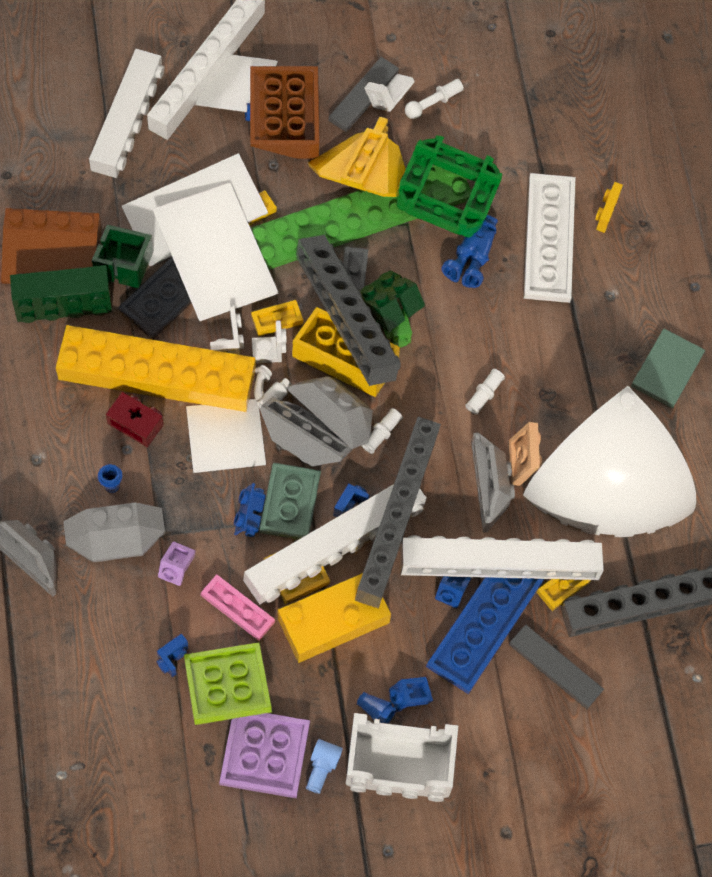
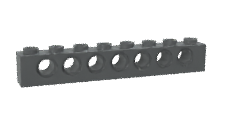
M325 235L299 239L296 258L369 386L396 381L398 370L401 367L400 359L398 356H395L389 340L385 339L381 332L379 323L375 322L370 308L362 300L360 291L355 288L351 276L347 274L341 259H338L335 254L333 245L328 242Z
M417 417L355 597L357 602L379 609L441 426L439 423Z
M712 565L701 571H698L697 568L690 569L679 576L668 574L661 577L660 580L653 582L651 579L642 580L637 585L631 587L620 585L615 587L613 591L605 593L604 590L592 592L590 596L580 598V596L569 597L561 608L568 636H578L711 605L712 589L705 587L703 581H708L712 584ZM684 586L688 588L690 594L682 593L679 587ZM655 592L664 593L666 599L658 598ZM632 597L640 598L643 604H635L632 601ZM613 602L617 604L619 610L610 609L608 603ZM591 608L595 611L596 615L589 616L585 613L584 609Z

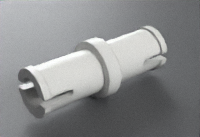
M492 369L485 381L476 387L477 391L465 405L471 413L478 415L488 399L491 400L494 397V391L505 379V376L499 370Z
M391 408L381 422L373 426L374 430L370 433L369 442L361 446L367 452L374 453L381 442L390 437V432L403 419V416L396 409Z

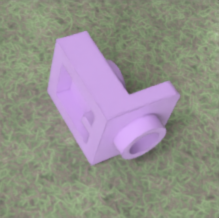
M172 542L161 559L158 577L180 586L183 582L184 573L194 559L196 551Z

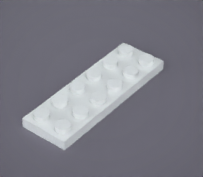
M530 173L524 299L568 303L571 301L575 177Z

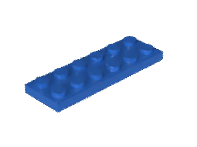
M485 577L428 661L426 667L469 694L545 579Z

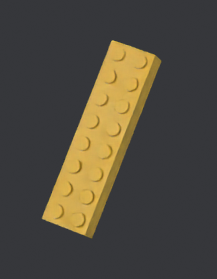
M66 325L56 364L58 380L247 412L256 369L255 357Z

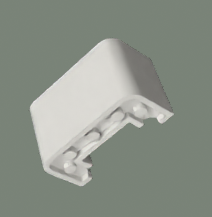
M354 713L346 785L350 786L351 791L366 792V789L376 790L377 794L386 796L392 795V792L401 793L402 797L410 799L426 796L428 800L434 802H442L444 798L449 797L453 788L458 735L457 725L445 724V729L436 731L437 726L425 729L379 723L380 719H374L373 724L367 720V714Z

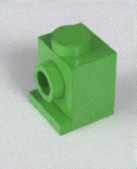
M403 308L401 310L405 321L390 332L384 330L386 339H390L391 343L400 348L411 343L412 338L410 323Z

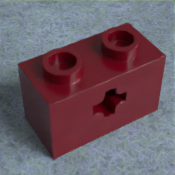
M122 392L106 413L108 425L147 448L164 426L162 413L155 407L145 406L139 398L132 394L128 396Z

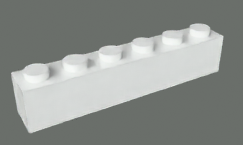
M135 49L90 155L91 171L117 178L120 170H124L127 161L126 155L132 151L134 146L133 138L135 133L138 134L141 130L142 116L148 113L149 99L155 96L158 78L161 79L164 74L165 67L162 65L160 55Z

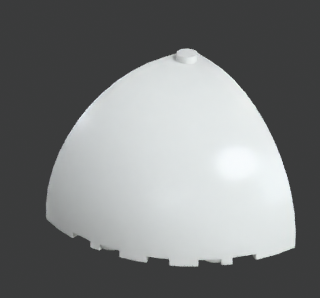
M629 386L625 387L595 411L560 444L533 476L523 494L536 508L544 514L548 513L557 518L561 524L566 526L569 524L581 529L582 532L599 536L600 534L614 535V537H632L634 534L654 533L655 530L666 526L670 527L682 521L693 513L696 507L695 485L681 451L661 421Z

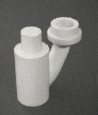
M264 365L255 369L257 376L254 385V396L259 408L273 396L281 401L288 394L287 389L291 386V382L286 378L280 383L275 382L264 393V381L268 382L272 373Z

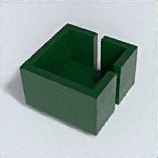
M107 225L100 240L101 245L98 244L92 258V267L106 265L110 282L118 279L119 284L139 288L153 255L152 235Z
M391 270L381 274L377 280L370 285H366L360 291L362 300L370 308L375 322L379 323L380 327L388 332L405 321L397 298L400 299L407 317H411L425 307L417 284L405 277L402 278L401 275Z

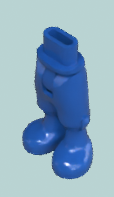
M487 215L481 229L474 233L472 237H464L462 243L457 246V259L446 260L443 263L441 270L449 280L457 283L466 262L471 259V264L462 277V284L468 288H477L482 284L484 277L479 269L489 260L488 254L497 231L495 226L498 220Z

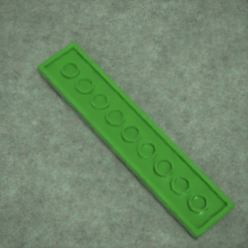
M433 165L421 193L448 205L455 206L467 202L472 190L466 178ZM360 190L251 227L250 229L268 270L297 260L296 251L299 239L325 235L328 242L334 248L418 218L398 209L396 197H383Z

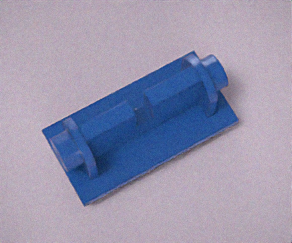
M255 483L243 489L239 495L240 509L234 518V526H236L234 535L245 531L246 536L255 537V533H258L261 516L253 514V511L262 512L266 495L263 489H254Z

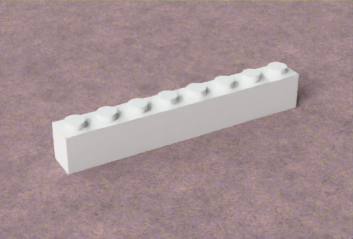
M265 0L235 1L147 114L150 131L166 140L170 138L228 58L236 52L265 14Z
M394 484L246 570L243 581L259 605L265 601L268 603L274 601L284 589H294L305 577L309 576L311 578L321 572L322 566L336 564L342 559V555L349 551L351 553L358 551L363 546V543L369 539L374 541ZM419 489L411 513L412 517L418 515L424 509L426 496L421 489Z
M412 535L403 538L400 547L401 575L599 580L604 571L602 543H594L592 540L570 542L566 539H560L551 542L543 539L521 541L518 538L496 540L491 537L476 540L469 537L446 539L443 536L421 538L420 536Z

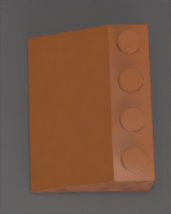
M250 66L251 147L292 158L315 159L319 157L318 66Z
M6 208L3 225L1 284H10V275L92 267V258L98 244H100L101 238L100 214Z

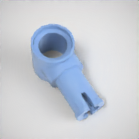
M318 739L311 757L313 770L306 786L307 790L320 794L327 774L331 773L332 769H336L343 750L342 747Z

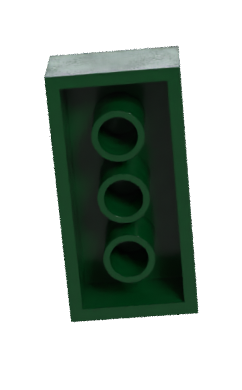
M106 265L10 275L11 297L17 322L32 323L35 320L43 319L54 321L63 317L80 318L83 315L94 314L102 316L106 313H112Z

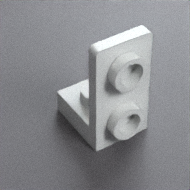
M396 74L387 86L369 82L364 89L374 108L391 112L415 81L412 77Z
M230 306L233 340L217 339L214 342H210V349L240 355V349H244L243 334L238 335L237 329L241 328L240 313H235V306Z
M281 320L276 321V337L252 338V353L256 363L282 362V353H286V328L281 329Z

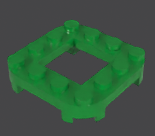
M438 135L435 136V139L423 141L420 139L400 180L396 192L397 208L452 233L472 237L483 226L501 182L502 173L493 163L494 158L489 155L483 160L444 144V137ZM433 165L475 182L464 211L421 193Z

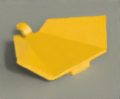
M379 117L374 129L366 128L365 132L353 135L308 162V166L319 177L383 197H396L400 180L406 170L399 146L388 138V134H386L388 131V126H386L388 119Z

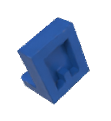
M348 484L334 507L333 516L339 517L354 508L356 502L361 504L368 500L370 495L363 487Z
M443 576L435 599L458 608L472 577Z
M182 633L157 650L159 659L156 661L157 665L164 674L168 672L171 677L177 675L176 668L171 661L173 659L174 661L181 659L187 653L186 650L189 649L188 641Z
M426 677L401 679L389 688L390 700L396 708V712H401L409 706L426 705L433 701Z

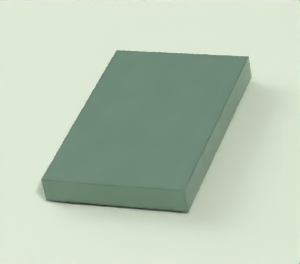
M663 329L632 382L631 387L674 408L705 350Z
M273 462L260 533L298 540L310 533L321 476L320 470Z

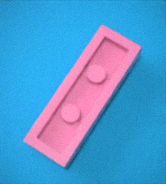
M217 574L201 592V596L258 641L275 623L273 617Z

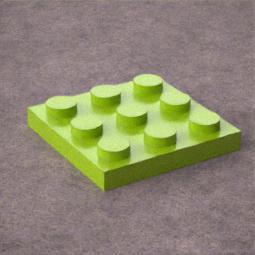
M259 643L184 654L195 725L272 712Z

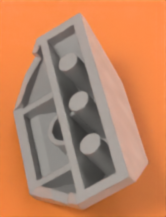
M331 377L304 380L288 387L290 393L351 449L369 442L373 410L341 381Z
M273 396L260 408L272 441L311 466L340 462L352 451L318 417L301 406L287 401H280L279 398Z
M473 433L471 446L483 532H488L509 508L511 499L515 497L514 485L509 483V476L512 473L510 461L506 462L505 452L481 434Z
M136 502L85 509L63 521L66 546L91 562L143 556L165 533L162 508Z
M19 520L0 521V550L53 597L56 594L55 548L46 539L41 541L36 536L37 532L29 524L24 526Z

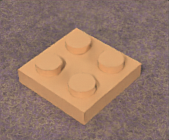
M528 422L509 439L512 470L511 484L520 486L542 465V457L539 455L541 435L538 432V423Z

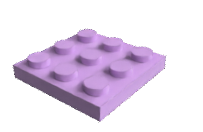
M269 713L232 719L219 785L297 798L310 720Z

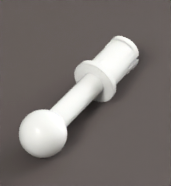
M455 79L442 87H436V93L422 101L407 103L405 106L406 116L410 119H417L421 116L424 109L438 101L448 102L450 97L463 91L461 81Z

